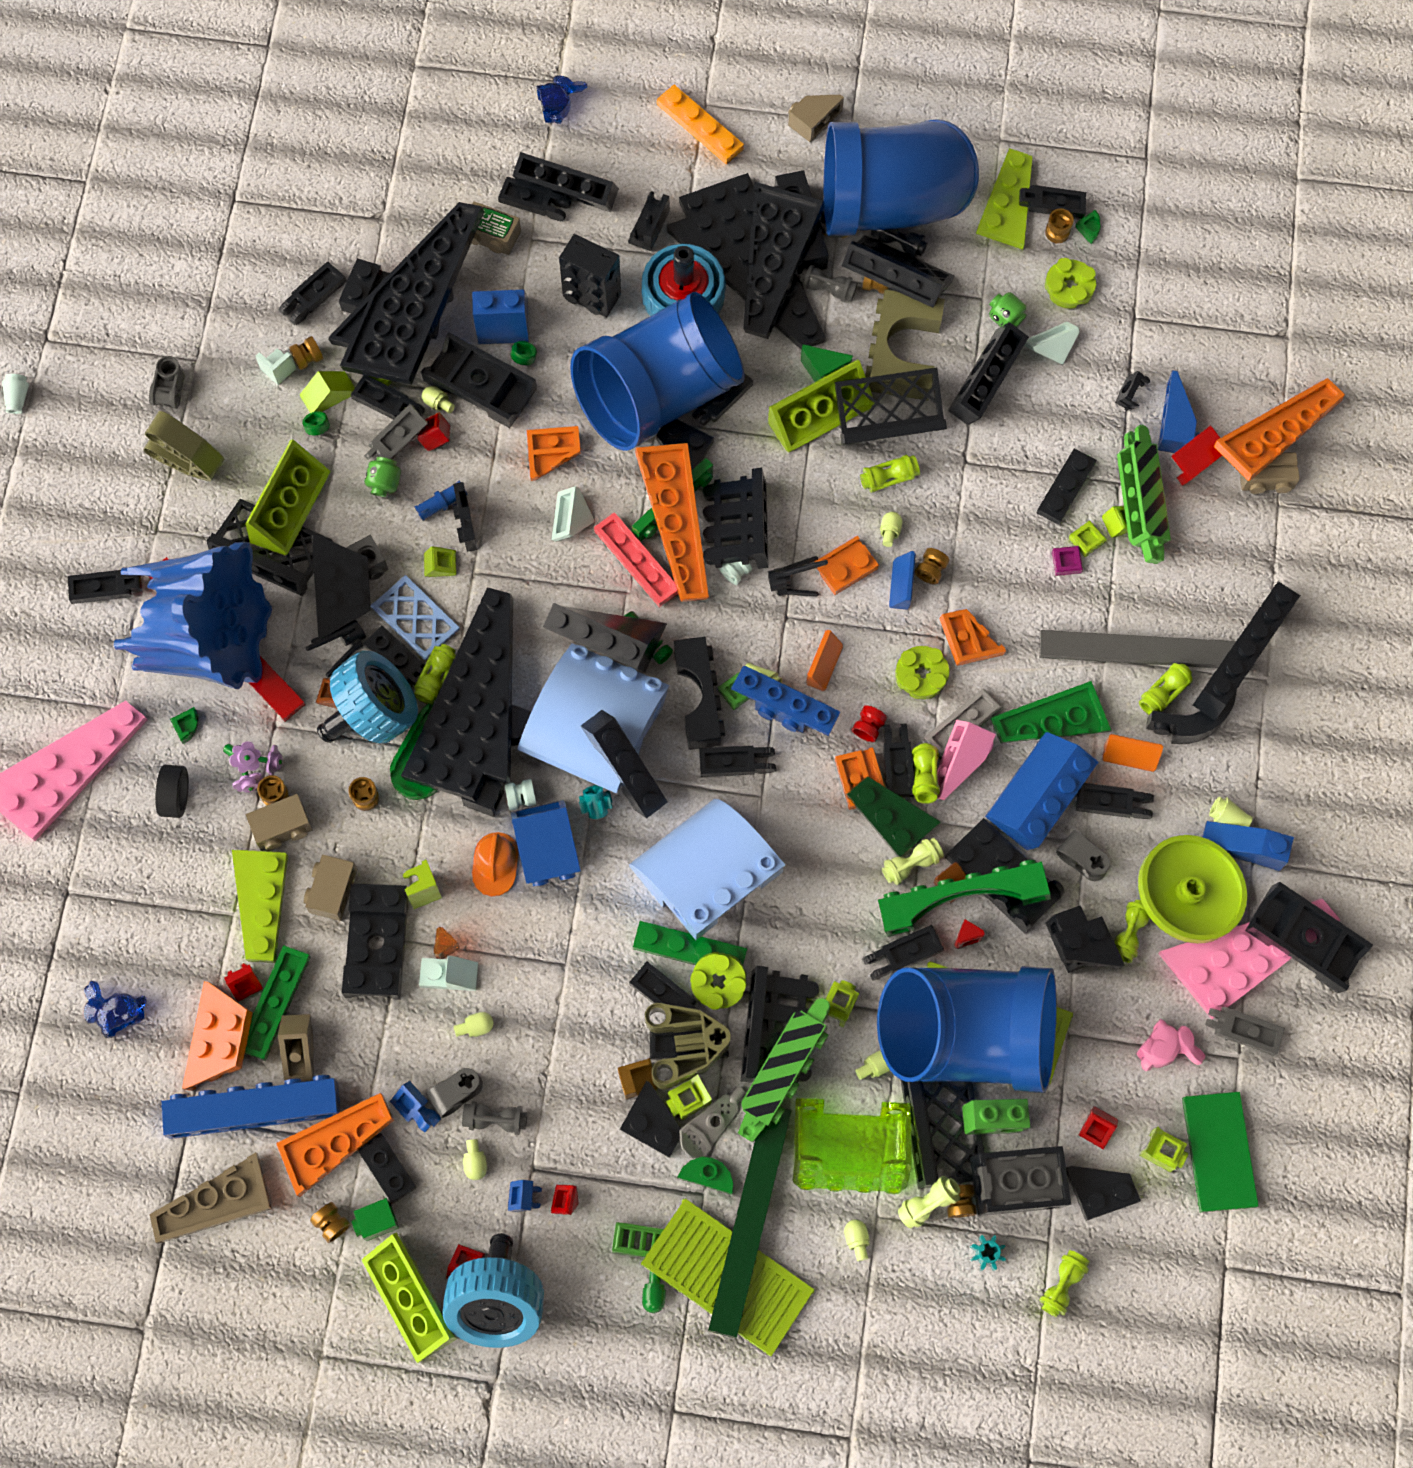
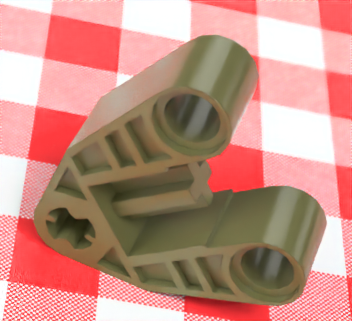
M158 411L145 432V436L149 440L143 448L144 452L151 458L186 475L211 481L225 460L204 438L166 412Z
M654 1003L645 1011L646 1027L653 1033H678L702 1030V1033L674 1036L676 1053L703 1049L704 1053L680 1055L676 1058L659 1060L654 1064L652 1080L656 1087L660 1089L672 1088L692 1079L697 1074L701 1075L707 1072L730 1046L731 1034L729 1029L701 1010ZM660 1012L665 1015L666 1019L661 1024H654L650 1021V1016L653 1013ZM716 1033L720 1034V1038L725 1037L720 1045H715V1040L713 1042L710 1041L714 1039V1034ZM662 1068H668L673 1073L672 1077L667 1081L660 1080L656 1075Z

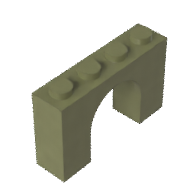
M885 289L883 299L878 298L876 314H880V320L874 321L872 336L877 337L876 344H870L868 356L869 359H873L872 366H867L865 377L934 368L935 366L910 363L897 358L891 352L887 341L893 334L906 329L939 333L945 299L938 298L936 305L932 308L902 293ZM932 374L922 375L916 382V385L928 392L932 386ZM911 376L907 378L913 381L916 378V376ZM898 378L890 388L902 396L910 384L904 379ZM884 380L882 382L888 385L891 380ZM877 382L869 384L871 392L882 393L885 389ZM913 387L906 397L922 400L924 395ZM889 391L886 392L888 395H893Z

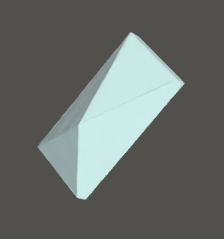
M1069 322L1062 323L1028 338L1024 346L1063 365L1079 334V327Z
M576 486L558 492L551 539L555 542L572 537L595 522L580 489Z

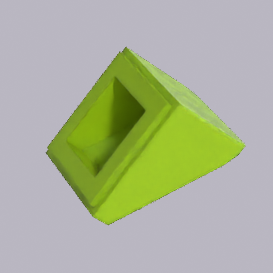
M1113 506L1102 515L1103 522L1111 538L1128 533L1124 506Z
M431 546L425 551V577L455 576L457 574L456 550Z

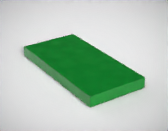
M1240 1092L1183 1097L1182 1104L1199 1213L1259 1207Z

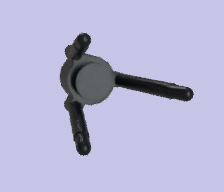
M813 556L788 566L768 571L771 592L778 591V596H819V593L816 591L787 589V586L792 585L790 575L827 565L828 561L815 562L818 560V557Z
M356 620L324 638L316 637L312 639V644L306 646V650L310 651L339 637L345 646L351 644L352 647L326 673V677H330L335 669L344 663L356 650L363 647L361 641L366 638V635Z

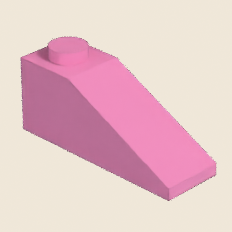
M956 720L937 768L938 785L940 786V794L937 796V799L945 800L986 760L988 754L993 749V740L996 734L970 722Z

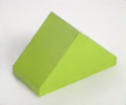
M318 371L300 393V398L310 413L316 411L323 412L350 398L355 387L345 371Z

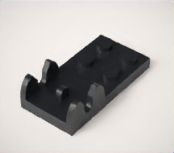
M984 818L945 856L951 864L957 862L965 875L980 872L981 875L992 873L993 869L1001 866H1008L1009 869L1020 867L1019 864L1028 860ZM1046 877L1050 891V900L1023 906L1022 900L1014 897L996 894L983 895L1025 934L1063 896L1065 890L1059 881H1051Z

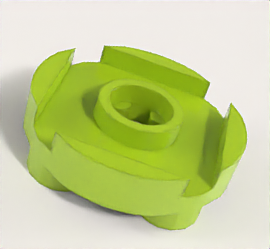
M1061 258L1049 269L1045 279V290L1047 289L1051 301L1060 307L1072 309L1083 303L1085 305L1091 300L1096 288L1095 270L1081 261ZM1072 280L1077 286L1073 285L1071 288H1068L1065 281Z
M928 646L912 647L904 651L897 662L895 669L896 682L901 690L904 689L905 692L909 693V696L915 699L925 700L933 698L939 694L948 681V662L937 648ZM919 667H924L929 671L925 678H921L920 674H915Z
M712 952L703 956L696 963L690 977L691 988L695 997L703 1005L713 1010L729 1008L736 1004L742 998L747 985V973L740 960L733 955ZM714 974L726 977L723 982L724 987L712 984Z

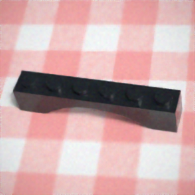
M1279 581L1275 584L1192 706L1212 719H1217L1301 595Z

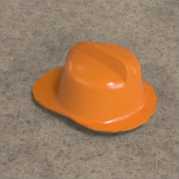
M501 832L490 833L484 836L475 848L472 878L476 888L484 895L491 897L500 896L508 892L514 884L518 862V846L515 840L508 834Z

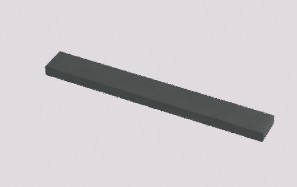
M1041 630L1039 658L1170 666L1173 663L1184 664L1187 667L1218 668L1236 641Z

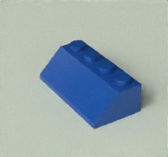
M1045 732L985 817L1025 850L1038 848L1099 762L1079 745Z

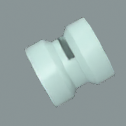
M532 779L523 780L521 784H514L513 782L504 784L510 811L516 810L522 805L528 807L536 806Z

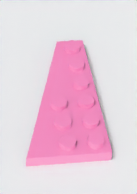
M124 701L1 772L0 813L36 841L146 723L147 718L127 701Z
M1323 898L1311 902L1340 921L1339 917ZM1250 922L1236 926L1225 936L1213 942L1200 944L1187 942L1158 953L1207 1014L1210 1008L1221 1011L1222 1007L1228 1008L1291 959L1290 956L1274 945L1267 946L1245 930ZM1310 929L1306 931L1305 937L1309 943L1317 939L1314 931Z

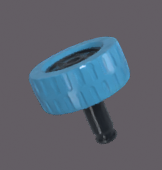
M372 651L358 652L332 673L330 691L338 711L327 718L324 723L318 725L317 733L323 741L331 743L335 738L340 737L352 728L371 742L379 744L388 743L406 731L417 719L418 706L412 688L402 673L385 657Z
M498 1233L490 1239L491 1246L489 1247L488 1258L467 1261L451 1273L447 1280L443 1302V1319L448 1329L468 1343L489 1348L510 1347L529 1340L539 1329L544 1305V1289L541 1280L531 1269L511 1260L513 1239L507 1234Z

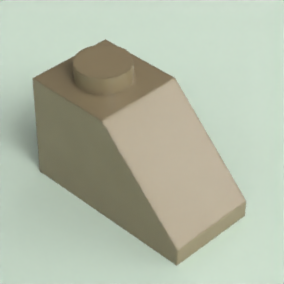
M840 94L805 96L800 102H795L788 111V126L811 142L842 112L844 97Z
M282 1015L278 1040L284 1081L288 1079L313 1081L314 1037L311 1015Z

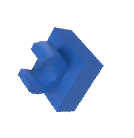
M530 1180L510 1182L508 1211L523 1212L540 1208V1203L532 1201V1194L542 1192V1188L533 1186L534 1181Z

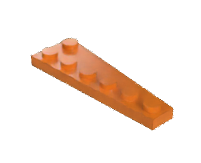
M1326 378L1218 439L1214 447L1250 481L1343 400L1345 394L1331 380Z
M688 443L636 447L637 461L681 602L706 600L709 598Z

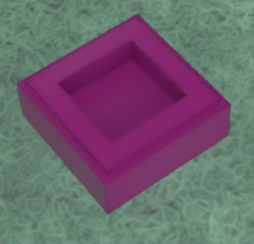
M1079 546L1052 549L1055 576L1082 573L1083 567Z

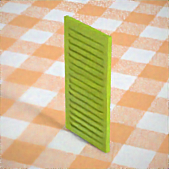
M685 1198L641 1262V1265L712 1315L732 1231ZM758 1250L738 1334L771 1357L815 1289Z

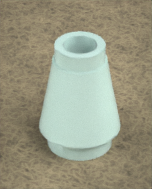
M20 374L5 375V380L2 381L6 412L21 414L29 387L27 377Z

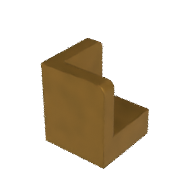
M650 1058L617 1068L626 1099L638 1096L646 1081L651 1083L655 1091L658 1089L652 1080V1063Z

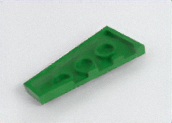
M1092 681L991 718L1001 744L1040 740L1045 732L1058 737H1069L1112 731Z

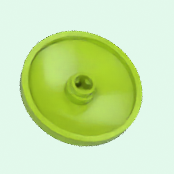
M1195 835L1174 836L1154 847L1141 865L1138 876V890L1142 905L1151 920L1168 935L1188 943L1213 942L1233 930L1242 919L1247 904V887L1243 873L1233 857L1215 842Z

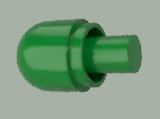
M649 1271V1283L644 1284L642 1290V1305L647 1312L658 1313L665 1306L666 1290L665 1285L660 1284L661 1278Z

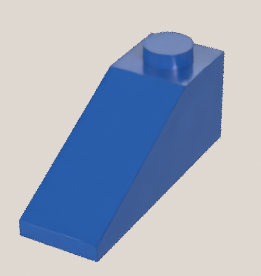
M1172 370L1167 381L1158 450L1175 453L1195 438L1199 432L1196 431L1197 420L1178 371Z
M1211 821L1206 822L1202 836L1221 846L1233 858L1280 871L1288 863L1294 837L1268 829Z

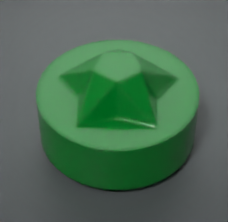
M518 341L513 344L510 356L517 364L531 365L535 362L537 349L529 342Z
M316 411L309 413L302 421L305 432L312 436L323 434L330 427L328 417L324 412Z

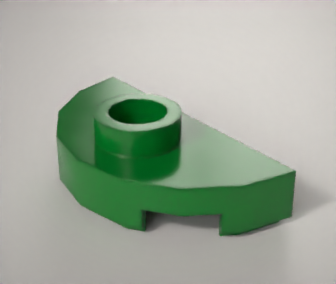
M699 1157L690 1160L682 1167L677 1176V1179L732 1195L733 1180L730 1171L722 1162L711 1157Z

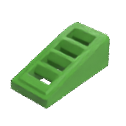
M616 1222L612 1253L645 1257L649 1252L645 1250L647 1234L653 1235L652 1248L664 1229ZM624 1231L629 1232L627 1247H622ZM635 1233H641L639 1249H634Z

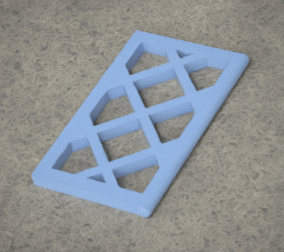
M406 575L371 604V608L424 660L429 658L434 646H441V644H444L460 630ZM407 584L414 591V597L399 596V589ZM385 602H394L393 615H387L379 607ZM398 602H414L413 615H398ZM418 602H425L433 610V615H417ZM413 620L412 633H405L397 625V621ZM417 620H432V633H417ZM437 620H443L451 629L446 633H436ZM416 639H432L431 646L424 652L416 644Z

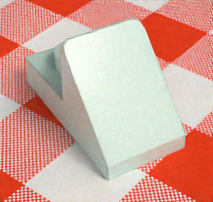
M448 955L447 959L422 958L419 986L420 988L476 991L478 962Z

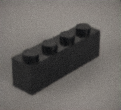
M553 603L543 627L632 668L646 672L667 623L565 607Z

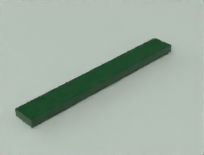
M786 1109L778 1124L772 1122L770 1127L766 1126L754 1142L708 1329L709 1332L737 1339L792 1110Z

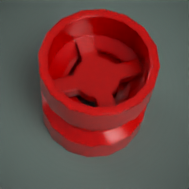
M865 705L860 712V720L854 723L851 731L865 741L875 742L879 736L878 730L884 726L887 716L879 709Z

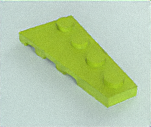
M1009 148L976 234L1023 250L1028 207L1019 205V190L1030 187L1032 155Z
M232 850L245 959L248 962L275 963L288 854L283 852Z

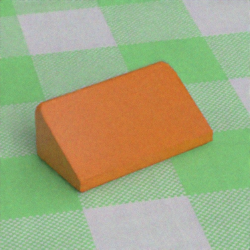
M825 630L806 680L808 686L821 691L826 690L843 649V644L831 630Z
M1111 734L1105 742L1102 760L1154 772L1161 757L1163 746L1157 743Z

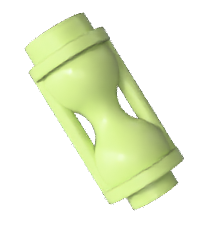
M935 838L930 840L924 839L922 843L914 848L910 857H894L891 860H885V867L882 868V872L889 883L894 882L896 885H899L901 881L909 876L913 867L936 865L939 863V859L944 857V853Z
M946 1176L940 1177L932 1185L930 1193L924 1197H914L902 1203V1207L898 1209L900 1219L908 1228L922 1226L930 1217L932 1210L938 1206L945 1207L955 1204L960 1200V1187L954 1179L947 1178Z

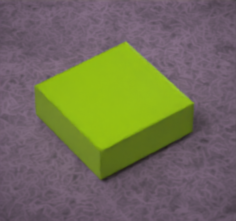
M1090 520L1068 537L1075 546H1079V550L1084 557L1102 546L1107 540Z

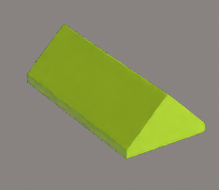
M855 360L769 406L768 424L788 453L840 425L834 382L866 378L860 360ZM866 383L856 385L862 389ZM851 385L841 387L842 397L851 404L859 391ZM868 386L865 392L872 396L871 390ZM862 394L854 407L863 413L869 410L874 403ZM844 404V411H846L848 406ZM851 409L845 417L846 422L859 414Z
M294 439L289 441L245 523L251 544L283 555H287L331 472Z
M397 1232L392 1234L361 1259L417 1363L457 1340L456 1335L446 1326L443 1319V1311L402 1236Z

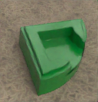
M1096 210L1076 222L1075 228L1090 244L1095 242L1101 228L1100 216Z
M195 707L170 719L182 744L188 742L197 731L199 717Z

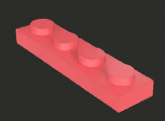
M615 512L594 527V532L658 607H661L678 594L676 584Z

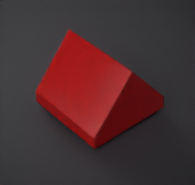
M964 919L954 943L955 949L981 942L985 935L984 930Z

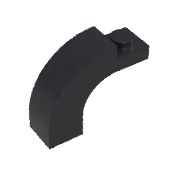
M1237 690L1216 720L1202 711L1191 715H1176L1152 711L1147 718L1146 729L1153 730L1158 735H1168L1171 733V744L1199 742L1217 731L1234 706Z

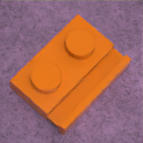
M858 535L815 561H828L827 565L818 567L817 570L834 595H837L879 568V564L866 546L860 542Z
M873 747L864 751L859 750L835 756V764L849 810L855 809L856 806L846 796V793L868 776L884 786Z

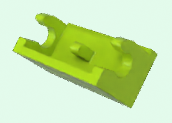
M427 860L421 861V865L413 867L403 874L404 879L413 875L419 878L418 881L405 889L414 910L442 899Z

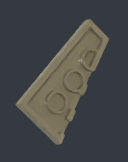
M255 1152L248 1156L246 1160L231 1166L210 1181L207 1180L197 1186L198 1188L178 1197L149 1215L155 1242L160 1244L271 1210L258 1153Z

